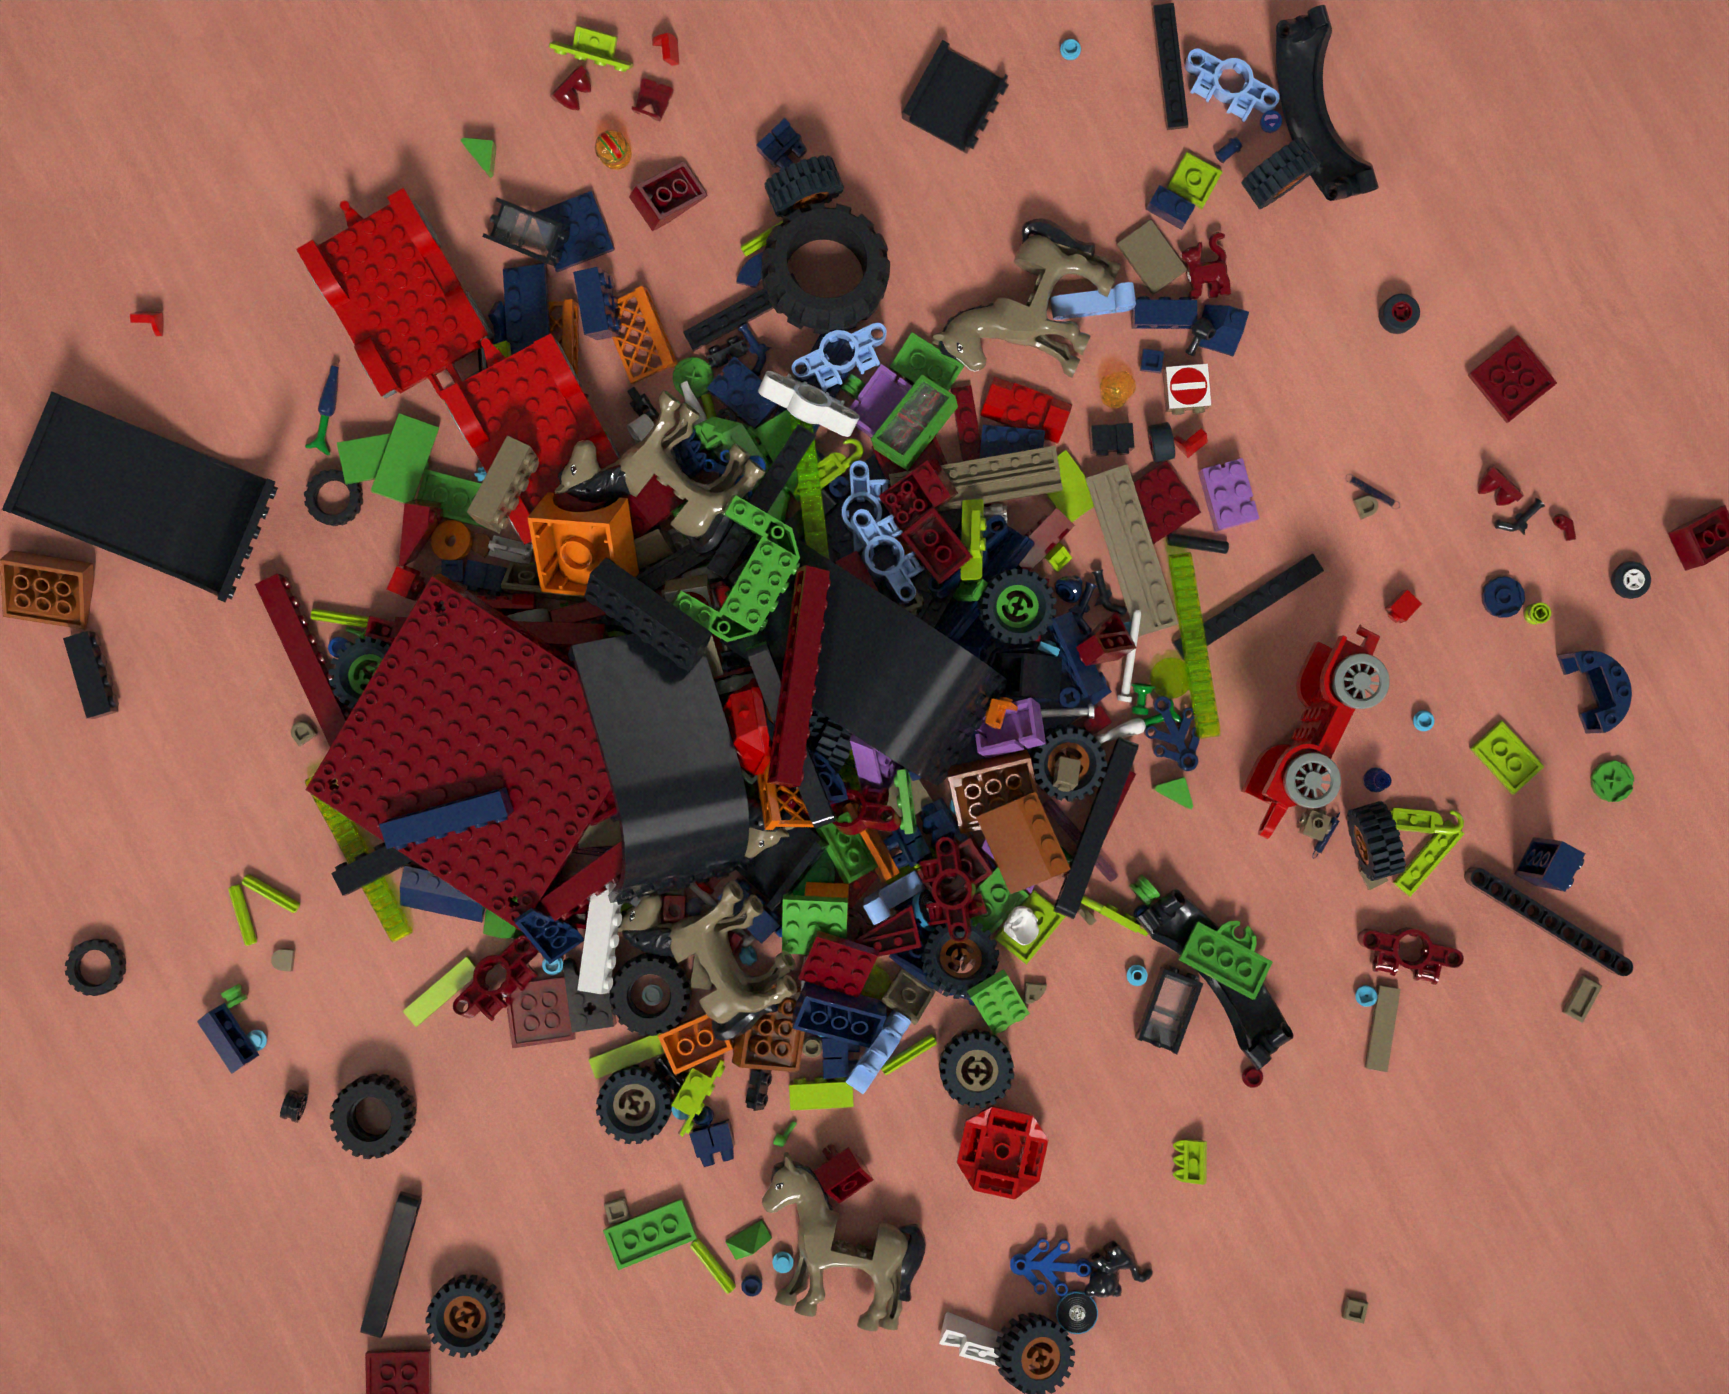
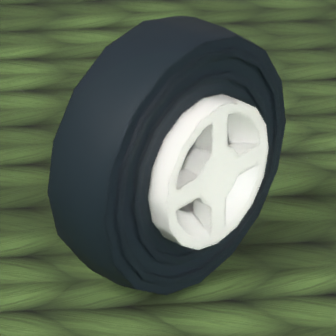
M1638 562L1622 563L1612 574V588L1616 594L1623 598L1634 599L1641 597L1650 588V572L1644 565Z

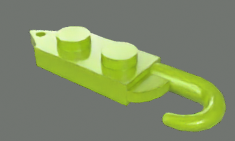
M854 438L843 441L844 445L848 443L854 444L856 452L848 458L838 452L828 455L798 477L799 483L794 491V495L811 494L812 496L844 473L852 463L862 457L863 445L861 442Z
M1392 808V811H1390L1392 819L1396 822L1397 830L1453 835L1459 833L1464 826L1462 815L1454 810L1450 811V814L1455 815L1458 819V823L1454 827L1443 826L1442 817L1439 813L1433 811Z
M1083 896L1082 904L1133 932H1139L1147 937L1148 933L1135 923L1136 918L1127 913L1122 916L1117 913L1118 908L1107 903L1104 906L1087 896Z

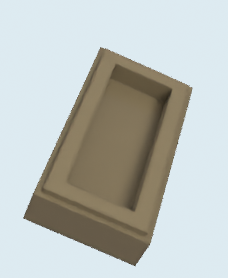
M1581 975L1562 1012L1583 1023L1602 985Z

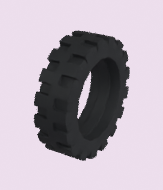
M335 469L323 470L320 474H315L312 477L313 480L307 483V491H304V497H306L304 503L308 508L307 511L315 520L331 526L345 525L348 521L354 520V516L360 513V506L363 505V492L359 487V483L346 485L350 492V501L348 507L343 512L337 515H329L324 513L318 505L317 496L324 484L330 481H339L345 484L343 471Z
M93 939L76 945L74 950L70 951L68 954L69 959L65 962V966H67L65 975L69 978L67 980L68 983L75 987V991H81L86 996H98L116 989L117 985L123 981L124 978L122 976L126 973L124 968L126 959H123V952L121 949L118 950L116 948L117 945L115 943H110L106 939ZM91 950L103 952L111 962L112 968L109 978L99 985L86 981L80 970L81 959Z

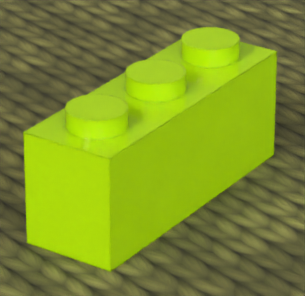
M820 1076L815 1077L811 1081H806V1078H794L789 1083L790 1111L854 1107L853 1087L845 1082L847 1077L827 1080Z

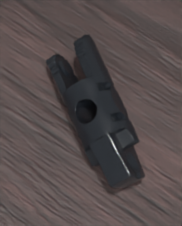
M635 387L627 391L633 400L629 404L639 417L646 414L652 422L658 419L659 413L645 393L640 396ZM645 409H649L648 412L643 413Z

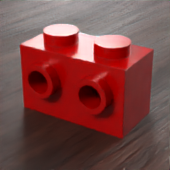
M406 565L403 568L396 566L386 590L415 601L418 594H421V591L425 588V578L419 576L421 572Z

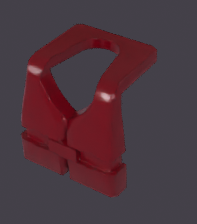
M643 78L636 107L632 106L631 109L634 113L648 115L660 122L674 90L672 87L663 84L657 85L655 81ZM652 104L656 114L650 113L643 109L646 106Z

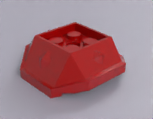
M752 678L747 685L729 696L723 712L740 767L754 775H760L764 773L770 762L772 745L766 723L762 700L763 695L756 678Z
M991 1105L965 1120L956 1162L974 1191L1015 1200L1022 1193L1040 1182L1049 1140L1032 1114ZM1001 1145L1008 1147L1007 1152L1003 1155L996 1152L997 1148Z

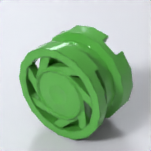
M1141 874L1135 884L1131 883L1129 887L1146 906L1150 907V903L1154 899L1160 898L1161 895Z

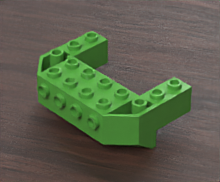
M711 417L693 427L696 430L693 441H701L699 453L712 450L719 461H722L720 458L721 452L723 450H730L732 445L736 443L751 456L757 455L762 457L766 463V473L774 463H770L766 456L769 454L763 444L759 445L755 438L758 436L752 426L748 427L743 423ZM726 452L725 458L727 460L730 459V455L728 452ZM766 473L756 482L754 489L752 490L753 494L758 488L763 478L765 477ZM787 483L767 513L785 523L790 501L788 493L790 488ZM754 533L746 547L758 542L755 540L757 534Z
M732 495L722 514L757 534L755 540L759 542L722 607L716 606L714 610L681 590L677 591L671 604L712 632V634L726 642L757 634L759 630L763 631L768 622L766 619L768 613L775 610L779 602L776 599L780 592L783 594L789 585L787 581L791 574L794 575L800 566V563H798L800 556L793 529L737 495Z

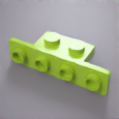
M576 26L573 46L557 41L549 44V48L555 49V53L567 55V53L574 54V58L584 61L587 58L592 59L595 64L600 66L610 64L618 71L626 72L627 69L633 68L634 64L614 58L618 36L582 26Z
M983 499L962 501L961 541L973 558L961 567V580L982 579L983 551L986 550V538H983V531H986L987 526L986 518H984Z
M719 1058L709 1077L691 1068L674 1098L671 1106L688 1115L678 1132L680 1136L683 1137L685 1133H690L694 1125L692 1120L695 1114L699 1115L705 1105L702 1103L705 1096H710L714 1090L715 1085L713 1082L716 1076L720 1078L726 1066L723 1064L725 1061Z

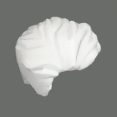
M1025 906L1015 907L1008 915L1004 925V932L1019 944L1028 945L1038 936L1039 927L1036 922L1038 919L1030 908Z

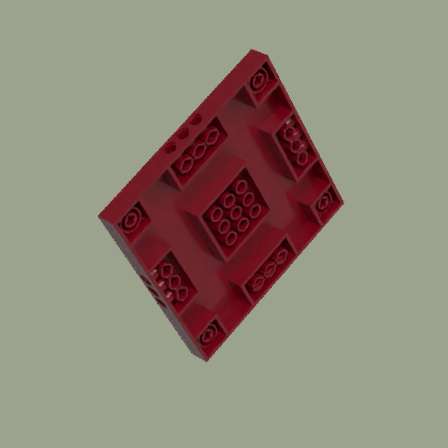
M439 573L432 576L305 790L384 841L379 824L386 819L506 787L514 810L507 820L496 823L495 820L488 821V825L480 828H475V825L470 826L467 831L455 834V831L448 832V836L440 839H435V836L429 837L428 841L417 845L415 842L408 843L407 847L398 851L521 931L515 924L514 919L531 908H538L541 903L540 900L545 897L612 789L574 661H570L568 656ZM441 601L444 602L443 606L445 607V609H442V608H441V607H442V604L440 603Z

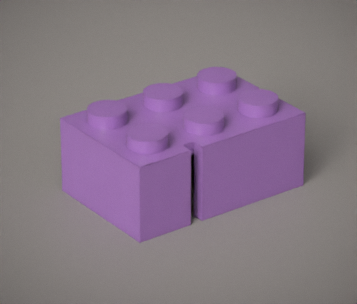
M882 364L858 395V401L855 399L849 409L859 415V420L855 427L870 438L873 437L912 388L902 378L898 379L897 384L894 383L897 375Z
M1243 458L1226 462L1223 465L1219 464L1204 468L1198 472L1214 532L1260 519L1255 500L1250 501L1253 493Z
M1032 698L1012 702L1018 706V710L1006 709L1001 729L992 728L986 724L984 717L981 727L975 730L979 733L975 734L978 753L986 758L1024 750V746L1032 748L1046 744L1040 704Z

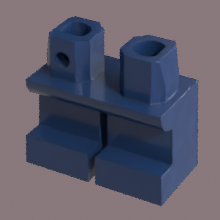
M785 118L756 145L757 151L774 168L778 166L780 169L787 168L793 163L787 157L792 152L798 158H801L807 152L801 135L796 133Z
M932 802L921 809L923 814L920 818L923 822L922 831L925 834L932 835L931 846L936 852V843L940 838L949 837L954 839L955 827L943 808L937 810ZM949 841L944 842L943 848L951 843Z
M918 826L917 831L912 834H905V830H901L899 827L897 830L892 831L893 834L883 840L889 851L900 847L902 852L892 857L897 868L908 864L911 868L919 864V862L933 857Z
M822 1038L823 1078L848 1077L859 1059L848 1060V1052H860L859 1045L831 1038Z
M729 1119L690 1131L689 1135L696 1157H700L704 1167L715 1164L713 1153L720 1152L723 1162L734 1159L733 1148L735 1142Z

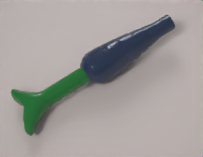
M336 366L330 367L329 376L319 401L318 411L321 418L317 437L305 445L308 449L318 448L326 455H331L326 445L325 436L329 417L335 413L337 376L339 367Z

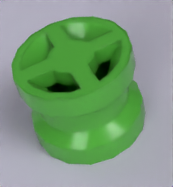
M850 374L848 377L849 381L843 384L841 389L853 399L858 400V395L866 384Z
M241 984L221 993L222 998L227 1000L228 1009L248 999L247 995L241 991Z

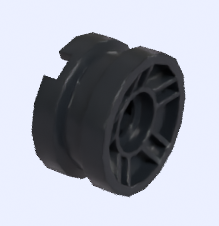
M290 1089L283 1101L280 1118H290L292 1122L298 1123L306 1108L308 1095L305 1093L298 1094L297 1091Z

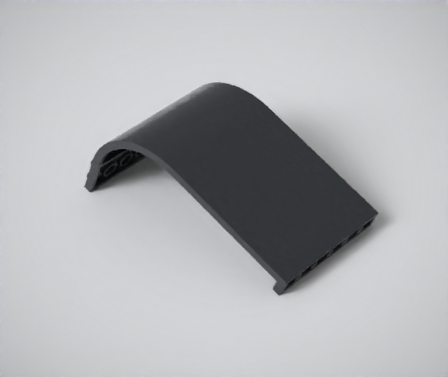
M51 391L2 510L178 578L218 597L217 600L226 602L227 598L232 600L237 588L233 586L235 579H241L245 569L244 566H241L244 558L249 559L253 547L250 546L252 538L257 540L262 528L258 524L261 518L266 519L270 507L266 506L269 498L274 499L278 487L274 486L276 482L271 479L239 469Z
M795 538L800 556L798 561L800 563L799 568L808 565L830 571V587L827 590L826 596L828 604L824 611L823 620L825 626L821 632L820 641L822 648L818 654L817 663L819 664V669L815 676L814 684L816 685V691L812 698V706L890 759L938 786L946 779L950 767L957 763L962 749L969 745L974 731L981 727L986 711L990 707L991 699H997L1005 691L1009 680L903 607ZM796 573L789 576L787 580L789 585L783 594L780 592L776 599L779 602L775 610L768 613L766 617L768 622L763 631L759 630L757 634L729 642L723 639L720 640L722 644L748 662L746 648L767 641L781 678Z
M635 633L572 645L568 651V657L570 661H574L614 796L620 824L623 856L622 872L618 884L608 895L610 903L617 902L620 905L629 902L630 898L637 897L640 900L649 897L650 893L664 894L669 892L670 888L684 889L689 887L690 883L697 882L698 884L709 882V878L717 877V879H723L728 877L729 873L735 871L734 868L741 863L746 854L749 839V811L740 763L706 654L688 672L684 668L678 667L667 656L660 654L652 645L643 642Z

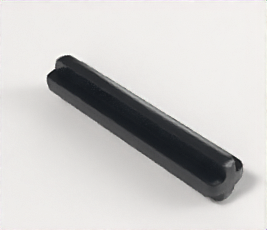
M1172 533L1167 537V545L1222 554H1227L1229 550V543L1226 541Z

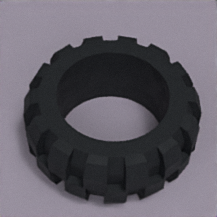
M824 202L808 204L807 210L801 212L800 209H795L785 215L783 222L780 225L774 226L769 234L762 256L761 276L763 288L767 291L769 302L776 312L786 315L788 317L787 322L795 327L802 329L803 326L814 329L813 333L828 334L830 330L835 329L848 331L856 328L859 321L867 320L877 310L879 302L884 298L890 277V261L887 257L888 247L883 236L880 233L876 234L873 230L875 224L863 214L857 217L851 213L850 207L837 203L836 208H825ZM815 240H831L846 246L854 253L861 264L863 279L856 288L843 296L820 298L805 292L794 282L789 273L787 263L792 254L804 244Z

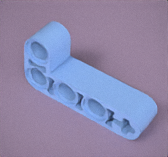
M1132 282L1115 285L1110 290L1108 297L1099 294L1097 290L1057 295L1050 298L1054 320L1127 312L1133 310L1136 305L1134 283Z

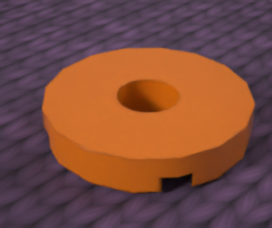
M447 520L439 524L431 537L433 552L442 560L463 559L472 547L470 529L462 522L456 520ZM452 536H455V537H456V542H455V544L452 545V546H449V545H448V540H449V538L452 537Z

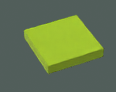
M1186 152L1166 189L1203 209L1223 171Z

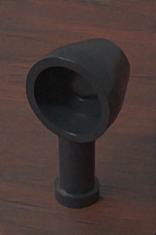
M1201 317L1192 328V335L1194 337L1185 351L1190 356H1195L1201 339L1211 340L1216 333V329L1207 318Z

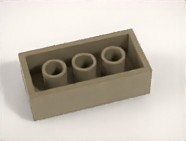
M506 437L467 510V513L476 523L499 534L502 529L506 528L511 511L515 510L518 506V498L521 492L527 489L528 479L531 473L537 470L539 465V458L529 445L512 437Z

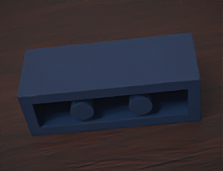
M1141 296L1136 299V305L1132 310V329H1192L1197 321V300H1192L1191 297H1180L1179 300H1171V297L1164 296L1159 297L1158 300H1150L1148 296Z
M225 1003L209 1011L197 1021L231 1074L259 1056Z

